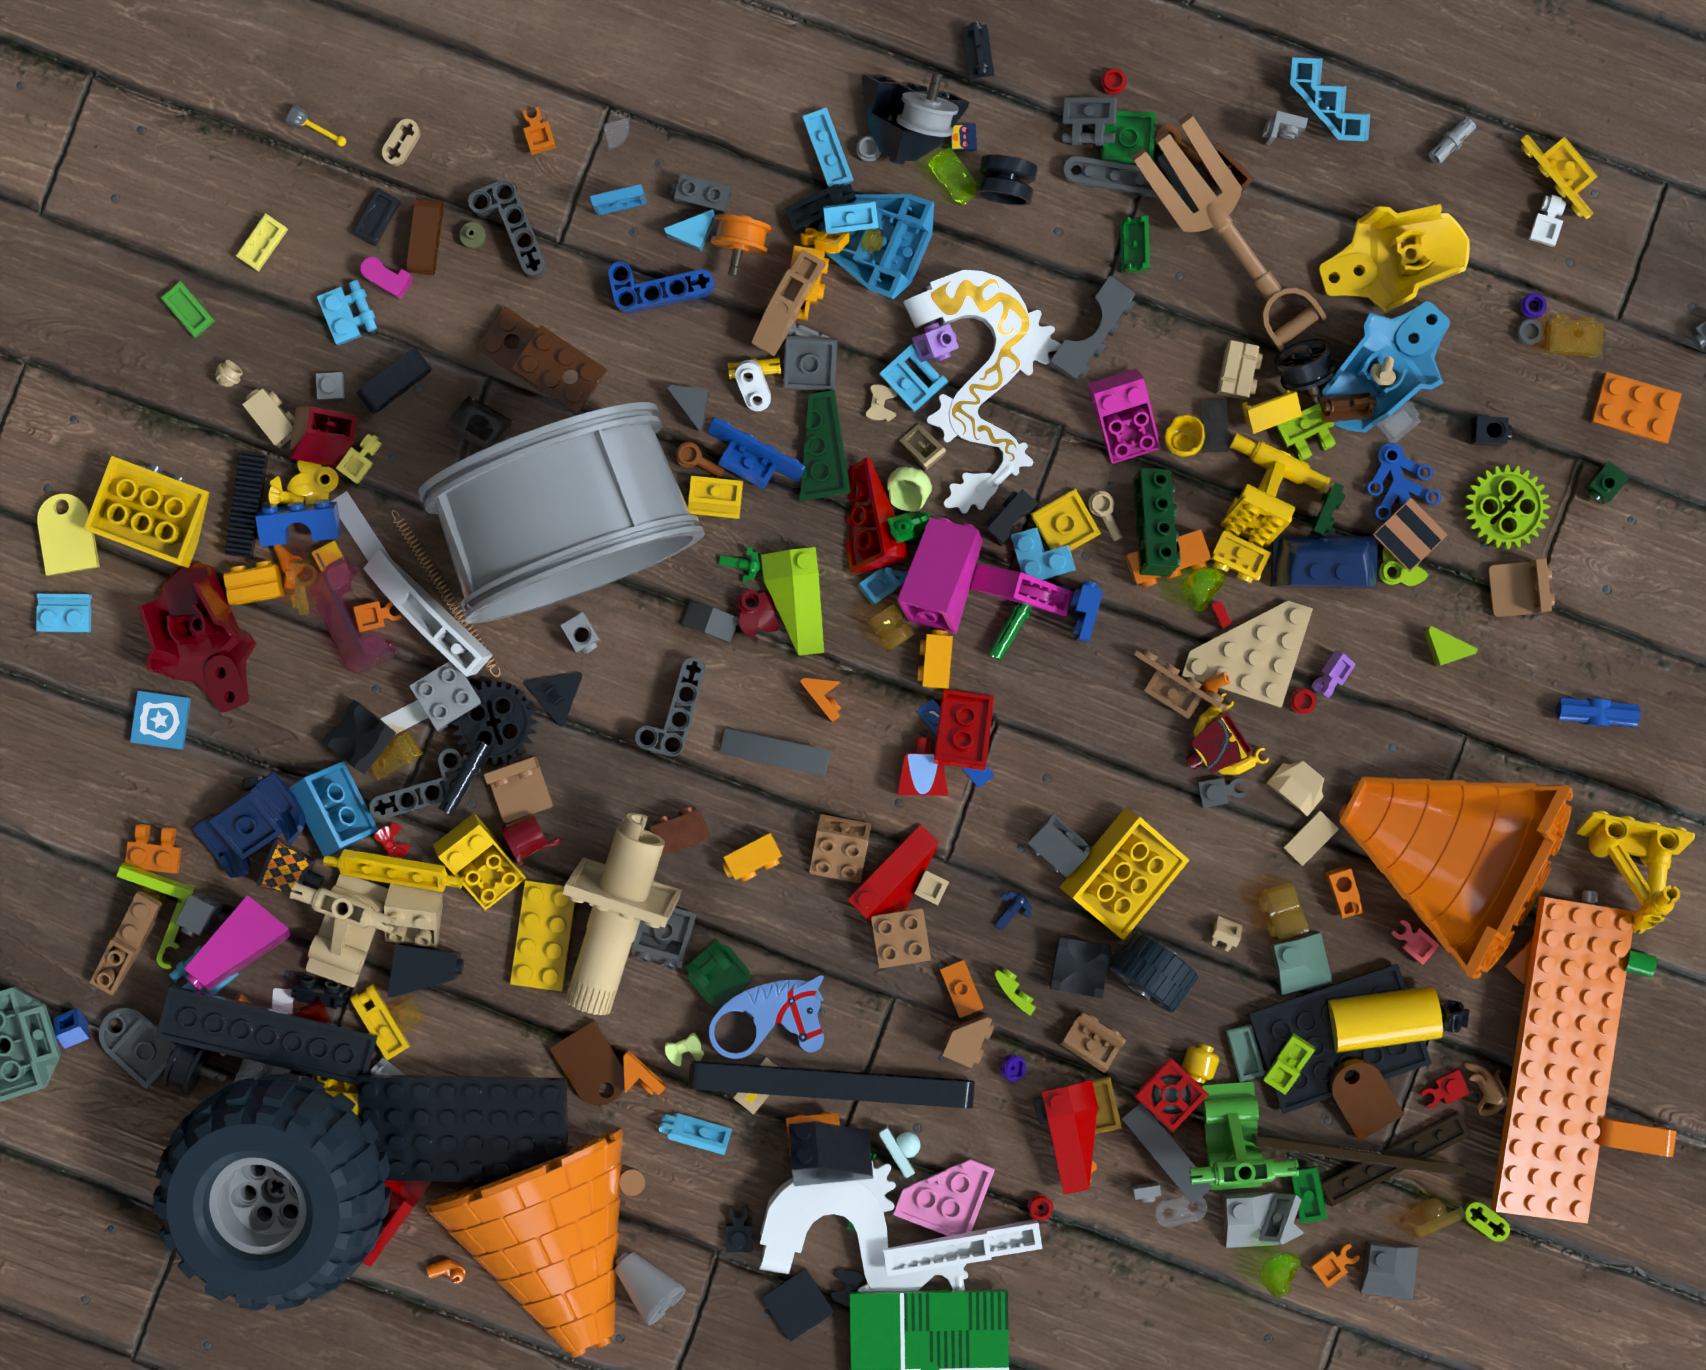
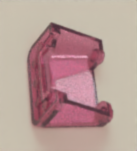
M341 557L324 568L312 582L309 592L346 667L352 672L363 673L400 653L394 642L387 644L385 639L378 633L371 632L363 636L359 633L342 596L353 591L351 582L353 577L359 574L353 561Z

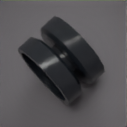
M984 155L981 158L979 171L985 177L977 180L975 194L978 197L996 203L1015 206L1030 205L1034 190L1028 184L1036 180L1038 167L1036 164L1021 158L1005 155Z

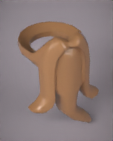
M1464 1063L1463 1066L1477 1073L1472 1075L1469 1080L1476 1082L1484 1094L1477 1106L1479 1114L1490 1116L1499 1112L1507 1104L1509 1095L1507 1088L1500 1078L1501 1071L1497 1070L1493 1076L1483 1066ZM1485 1103L1495 1104L1490 1108H1483Z

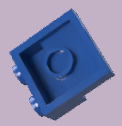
M1084 580L1079 590L1075 589L1073 591L1070 606L1074 607L1072 613L1082 616V618L1076 619L1073 634L1077 635L1075 641L1082 643L1090 641L1104 591L1098 589L1099 584Z

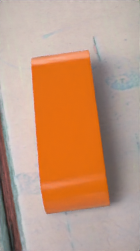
M1601 1118L1600 1135L1597 1144L1673 1157L1677 1130Z

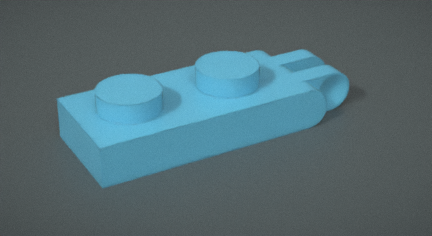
M679 1113L673 1116L663 1115L658 1128L661 1133L668 1134L667 1137L670 1140L725 1155L732 1131L731 1128Z

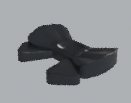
M841 1268L834 1272V1276L845 1282L844 1290L832 1292L831 1296L837 1303L839 1302L850 1307V1292H857L858 1284L864 1280L865 1275L860 1271L852 1269L845 1272V1269Z

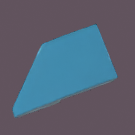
M885 567L884 569L877 570L860 582L858 587L872 606H874L903 585L909 571L902 572Z

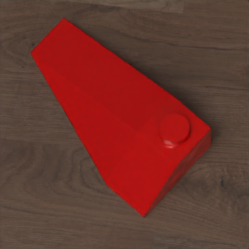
M1088 1080L1042 1090L1041 1095L1063 1195L1089 1190L1098 1110L1093 1082Z

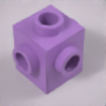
M938 322L924 327L925 333L912 338L921 362L933 358L937 362L951 357L950 351L959 348L956 334L952 330L950 323L939 326Z

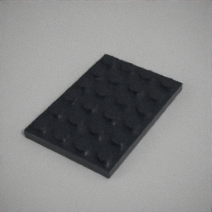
M1397 963L1248 1013L1267 1072L1292 1033L1315 1047L1314 1053L1303 1066L1299 1077L1286 1095L1273 1087L1282 1114L1332 1098L1333 1096L1330 1091L1331 1076L1335 1069L1345 1061L1351 1059L1367 1060L1377 1067L1384 1080L1432 1064L1425 1041L1335 1052L1328 1000L1406 989ZM1349 1070L1346 1072L1344 1079H1354L1357 1071Z

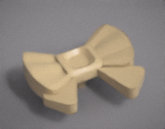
M872 385L870 387L873 395L871 407L865 413V416L874 421L885 419L889 422L896 417V413L884 408L885 400L896 397L897 393L891 387Z

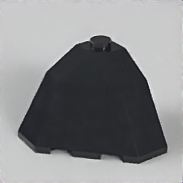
M863 74L862 85L868 129L881 153L890 157L889 160L893 163L904 164L905 161H917L940 146L946 137L918 133L901 126L896 121L897 116L903 112L905 104L902 101L903 93L918 92L927 94V86L908 82L907 86L892 77ZM938 92L937 97L946 99L959 108L958 113L952 117L950 126L953 128L968 108L969 102L950 92Z

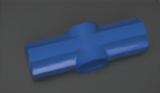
M1559 698L1556 715L1559 721L1583 722L1585 725L1609 727V725L1638 727L1640 708L1637 704L1614 703L1611 700L1588 698L1587 700Z

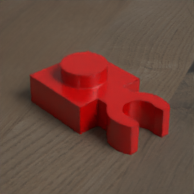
M1459 1069L1434 1079L1437 1087H1426L1419 1092L1422 1096L1428 1093L1432 1094V1101L1425 1104L1427 1108L1436 1107L1442 1098L1445 1104L1448 1105L1470 1094Z

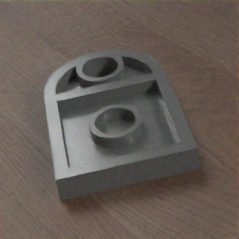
M131 1007L114 1010L103 1019L100 1025V1044L112 1059L147 1089L166 1069L168 1057L171 1051L175 1049L177 1043L155 1038L158 1025L142 1011ZM113 1018H119L123 1022V1029L120 1032H114L111 1029L110 1022Z

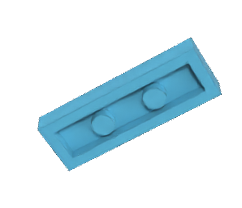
M827 107L802 116L828 188L835 184H840L841 187L854 182Z

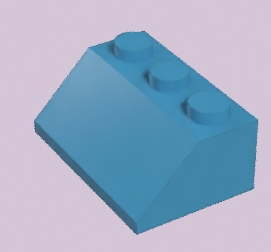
M344 761L309 775L289 787L305 815V821L323 857L343 850L379 830Z

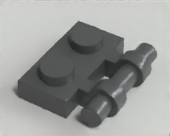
M1115 97L1064 98L1063 124L1073 127L1072 133H1063V143H1072L1073 146H1082L1083 143H1095L1096 146H1104L1105 143H1115V133H1105V126H1116L1117 99ZM1083 126H1095V133H1083Z

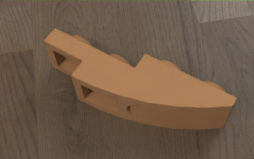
M802 249L791 270L788 269L760 321L751 342L754 346L775 356L799 316L802 304L826 265L825 261Z
M141 890L136 893L115 937L110 940L90 984L112 996L115 994L156 923L154 920L163 904L162 902Z

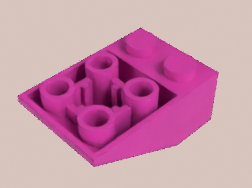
M1137 368L1087 384L1111 464L1161 449L1145 381Z

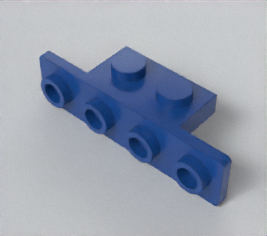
M713 418L708 434L729 445L718 465L762 489H765L775 470L799 482L805 466L797 459L780 453L773 446L758 441L751 434L734 428L725 420Z

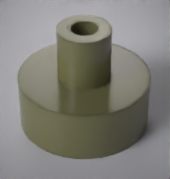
M469 222L461 228L460 240L465 247L475 250L485 244L487 234L479 223Z

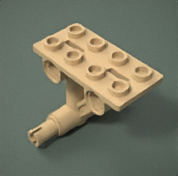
M341 873L331 891L324 888L315 890L296 882L292 889L301 893L291 892L290 899L312 905L314 911L325 914L319 933L314 937L310 946L306 971L350 987H355L376 929L392 934L395 928L385 923L396 925L397 918L382 914L389 888L364 879L343 876Z

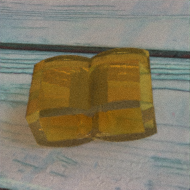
M1292 881L1260 891L1262 897L1258 898V902L1262 912H1267L1270 922L1266 924L1271 937L1276 936L1277 941H1281L1309 931Z

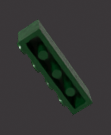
M1141 468L1133 478L1139 574L1170 577L1180 565V553L1177 552L1176 546L1179 531L1178 528H1175L1177 506L1173 504L1175 481L1172 480L1171 470Z

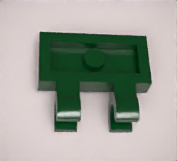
M1334 482L1330 485L1328 492H1323L1320 499L1322 506L1318 515L1313 516L1309 525L1312 527L1310 533L1320 537L1324 533L1330 532L1335 518L1331 517L1334 509L1338 510L1345 498V494L1342 493L1343 485Z

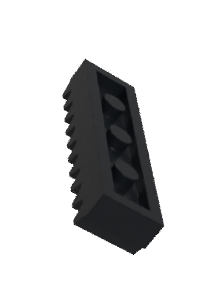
M241 452L238 456V472L235 476V492L232 496L233 504L230 508V524L227 527L228 535L226 536L227 543L224 551L225 555L253 559L257 536L255 516L261 510L269 457L267 455Z

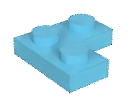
M1032 528L1011 535L1022 573L1040 580H1046L1076 571L1069 545L1044 552L1038 528Z

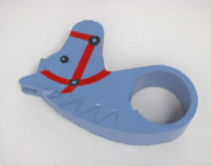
M820 975L809 982L803 980L776 981L756 986L733 997L722 1006L711 1021L709 1037L713 1047L718 1053L727 1058L739 1059L746 1057L759 1046L777 1023H781L788 1031L797 1034L798 1043L803 1050L810 1053L819 1050L824 1042V1035L819 1024L818 1011L820 1009V1002L824 999L818 988L824 976ZM731 1011H747L745 1014L754 1018L753 1022L756 1027V1037L753 1044L747 1050L739 1053H731L722 1049L714 1035L715 1025L719 1018Z

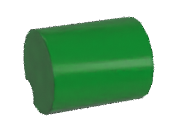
M1628 950L1629 960L1624 971L1652 977L1656 970L1657 957Z

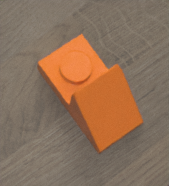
M810 678L800 680L801 684L833 723L840 717L838 711L841 708L833 697L827 699L825 695L841 682Z
M628 1051L623 1056L625 1093L639 1078L643 1081L641 1086L651 1095L654 1092L660 1095L664 1091L667 1084L631 1051Z

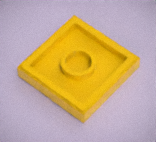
M1076 488L1030 514L1050 550L1069 545L1070 551L1101 534Z

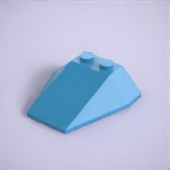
M857 194V199L854 202L875 200L879 228L848 231L849 242L839 253H825L870 291L894 299L912 283L932 237L934 202L912 194ZM825 221L820 223L817 231H823L826 228Z

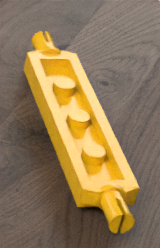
M347 849L343 850L340 857L324 856L323 859L324 866L337 867L343 876L443 892L446 886L461 889L463 884V877L449 876L445 866Z

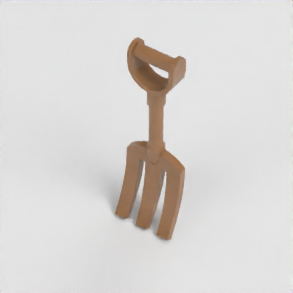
M1188 113L1178 122L1220 189L1221 193L1219 195H1215L1167 131L1156 137L1155 141L1198 210L1195 213H1192L1143 148L1132 155L1131 158L1183 232H1200L1213 228L1216 233L1222 236L1254 280L1253 284L1265 299L1261 311V325L1268 338L1277 350L1281 352L1285 349L1283 345L1318 319L1324 321L1327 319V316L1318 302L1308 292L1298 288L1283 289L1273 274L1265 269L1233 225V219L1229 214L1239 201L1242 187L1221 159L1194 116ZM1285 294H1295L1301 296L1309 303V307L1275 332L1272 331L1268 313L1271 305L1278 297Z

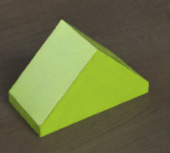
M1428 626L1424 630L1435 666H1441L1476 654L1478 650L1432 626Z

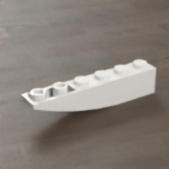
M379 549L363 569L396 608L465 676L477 674L493 656L382 549Z

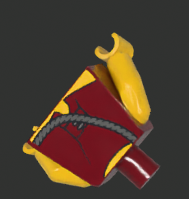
M1234 701L1223 710L1225 711L1223 713L1221 709L1212 705L1200 715L1193 731L1195 739L1191 742L1196 751L1186 757L1188 765L1193 770L1205 764L1211 773L1218 771L1224 775H1239L1255 767L1256 763L1264 764L1269 761V758H1264L1263 760L1258 758L1259 752L1265 750V748H1257L1253 751L1226 711L1233 706Z

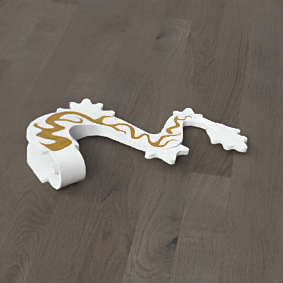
M962 270L930 282V286L926 287V292L911 297L903 303L915 328L938 320L942 326L962 318H974L986 324L995 340L994 350L989 360L957 392L953 399L941 394L939 396L940 409L927 418L928 424L943 430V440L946 443L958 435L969 442L997 447L1002 452V463L994 474L963 473L962 484L954 483L949 486L951 495L944 501V506L946 508L957 507L964 514L968 512L973 504L978 510H983L987 501L997 491L998 486L1010 474L1016 476L1019 474V467L1033 465V460L1025 454V450L1028 448L1027 443L1018 444L1017 440L1010 433L981 419L978 415L979 406L1007 384L1019 370L1030 376L1033 373L1034 360L1045 365L1049 364L1050 358L1048 353L1058 351L1061 344L1050 338V335L1055 331L1053 326H1039V320L1042 315L1041 311L1036 310L1028 313L1019 293L1003 279L983 271Z

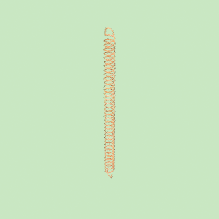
M395 518V520H394L393 523H398V522L400 523V522H402L403 520H405V518L402 519V520H400V521H397V522H395V521H396V518ZM406 522L405 524H403V525H400V526H398V524H397L396 527H400V529H401L404 525L407 524V522ZM408 527V528H406V529H403V530H400V529H399V531H403L401 535H406V536L404 537L405 540H407V539L410 540V539H412V538L415 536V535H413V536H411V537H409V538H406V537H407L411 532H413V531H410V532H408V533H406V534H403V533H404L407 529H409L410 527ZM416 539V540H414V541H412V542H409V543H408V541H407V544H410L409 547H410V548H413V549H412V552H416V553H415V556H419V555L422 556L424 553H426V551H425V552H423V553H421V554L416 555L421 549H423V547L420 548V549H418V550L413 551L417 546H419V545L421 544V543H419V544H417V545L411 547V545H412L414 542H416L418 539ZM427 555L426 557H424V558H421V559H419V557H418L417 560H421V562H422L424 559H426V558L428 557V555ZM428 560V561H426V562H424V563H421V562H420V564H424V565H423V568H427L425 572H426V573L430 572V573L428 574L429 577H431V576L434 577V576H436V575L439 573V572H437V573H435V574H433V575H430L436 568H434V569H432V570H430V571H427V570H428L431 566H433L434 564H431V565H429V566H427V567H424V566H425L428 562H430L431 560ZM440 576V577H438V578H436V579H433V580H432V578H431V581H434V583H435V582H436L438 579H440L442 576ZM444 580L436 584L433 583V585H437L436 589H440L438 593H446L450 589L448 588L440 592L447 584L437 588ZM452 592L445 596H443L442 594L441 597H445L446 599L448 596L452 594ZM452 597V598H450V599H448V600H445V599H444V601H448L446 605H451V606L449 607V609H450V610L454 609V610L452 611V614H455V613L458 614V613H460V612L463 610V609H461V610H459V611H457V612H454L460 605H458V606H456V607H454V608H451V607H452L455 603H457L458 601H455V602H453V603H451V604H448V603H449L452 599H454L455 597ZM462 614V615H460V616H457V617H456V615H455L454 617H455V618H458V620H459L462 616H464V614ZM462 619L458 622H461L460 624H462L465 621V619ZM494 658L486 662V663H488V664L486 665V667H491V668L489 669L491 673H492L491 669H492L497 663H494V664H492V665H490V666H488V665L494 660Z

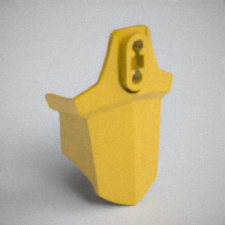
M1441 204L1396 213L1390 207H1375L1368 214L1357 220L1352 243L1320 265L1319 273L1325 293L1331 297L1355 296L1369 298L1386 313L1416 297L1418 289L1464 272L1469 260V238L1460 224L1449 213H1441ZM1354 268H1360L1362 270V275H1355L1353 271ZM1335 275L1339 276L1337 283H1331L1328 277Z

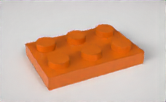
M1606 372L1602 379L1590 423L1667 444L1682 393Z

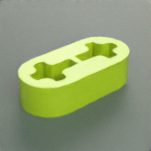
M1472 1200L1464 1206L1463 1216L1466 1221L1487 1237L1500 1242L1509 1236V1224L1486 1205ZM1481 1207L1479 1212L1485 1216L1484 1220L1481 1221L1477 1217L1471 1219L1472 1213L1470 1210ZM1491 1221L1499 1225L1501 1222L1500 1228L1503 1230L1502 1233L1492 1235L1494 1230L1488 1226V1223Z

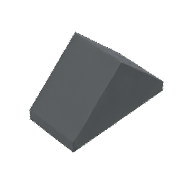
M678 385L668 386L667 389L698 431L701 432L705 424L709 396L708 389Z
M690 600L681 625L731 642L738 623V617Z

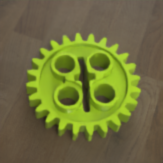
M1505 465L1501 472L1500 468L1495 466L1493 468V475L1486 470L1483 472L1485 480L1478 476L1475 478L1478 486L1471 485L1468 487L1473 492V495L1465 496V499L1471 502L1470 505L1463 507L1464 510L1471 512V515L1465 517V520H1473L1474 523L1469 527V530L1477 528L1479 531L1475 537L1479 538L1484 535L1485 545L1494 541L1495 549L1499 548L1501 543H1503L1504 549L1508 550L1511 547V543H1513V546L1517 549L1521 547V541L1526 545L1531 543L1529 535L1533 538L1539 536L1535 529H1545L1544 524L1540 521L1549 519V516L1543 513V510L1550 508V505L1543 504V500L1547 499L1549 495H1541L1540 491L1545 486H1536L1535 483L1538 477L1529 479V470L1520 474V466H1516L1511 472L1509 465ZM1503 482L1510 484L1512 487L1510 496L1503 494L1501 491ZM1522 490L1523 495L1509 507L1510 511L1503 513L1492 525L1490 523L1491 519L1504 509L1505 503L1510 502ZM1485 501L1493 504L1494 511L1492 514H1487L1483 510V503ZM1521 501H1526L1530 504L1529 514H1524L1520 510ZM1503 519H1508L1512 523L1513 527L1510 533L1502 529Z

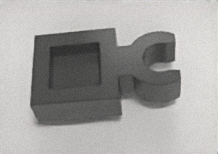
M1224 778L1197 782L1202 808L1228 804L1229 795L1234 798L1246 796L1245 792L1236 793L1234 790L1235 784L1242 783L1243 779L1235 778L1227 785H1225Z

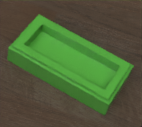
M181 281L160 297L195 338L215 322Z

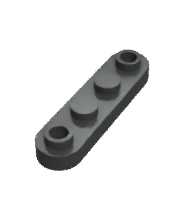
M1073 156L1065 162L1063 167L1065 179L1073 184L1149 197L1157 196L1153 189L1148 186L1147 180L1138 167L1134 165ZM1073 167H1078L1081 173L1079 175L1072 174L1071 169Z

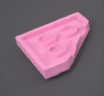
M968 1159L905 1187L901 1191L893 1215L947 1236L971 1232L995 1168L973 1159Z

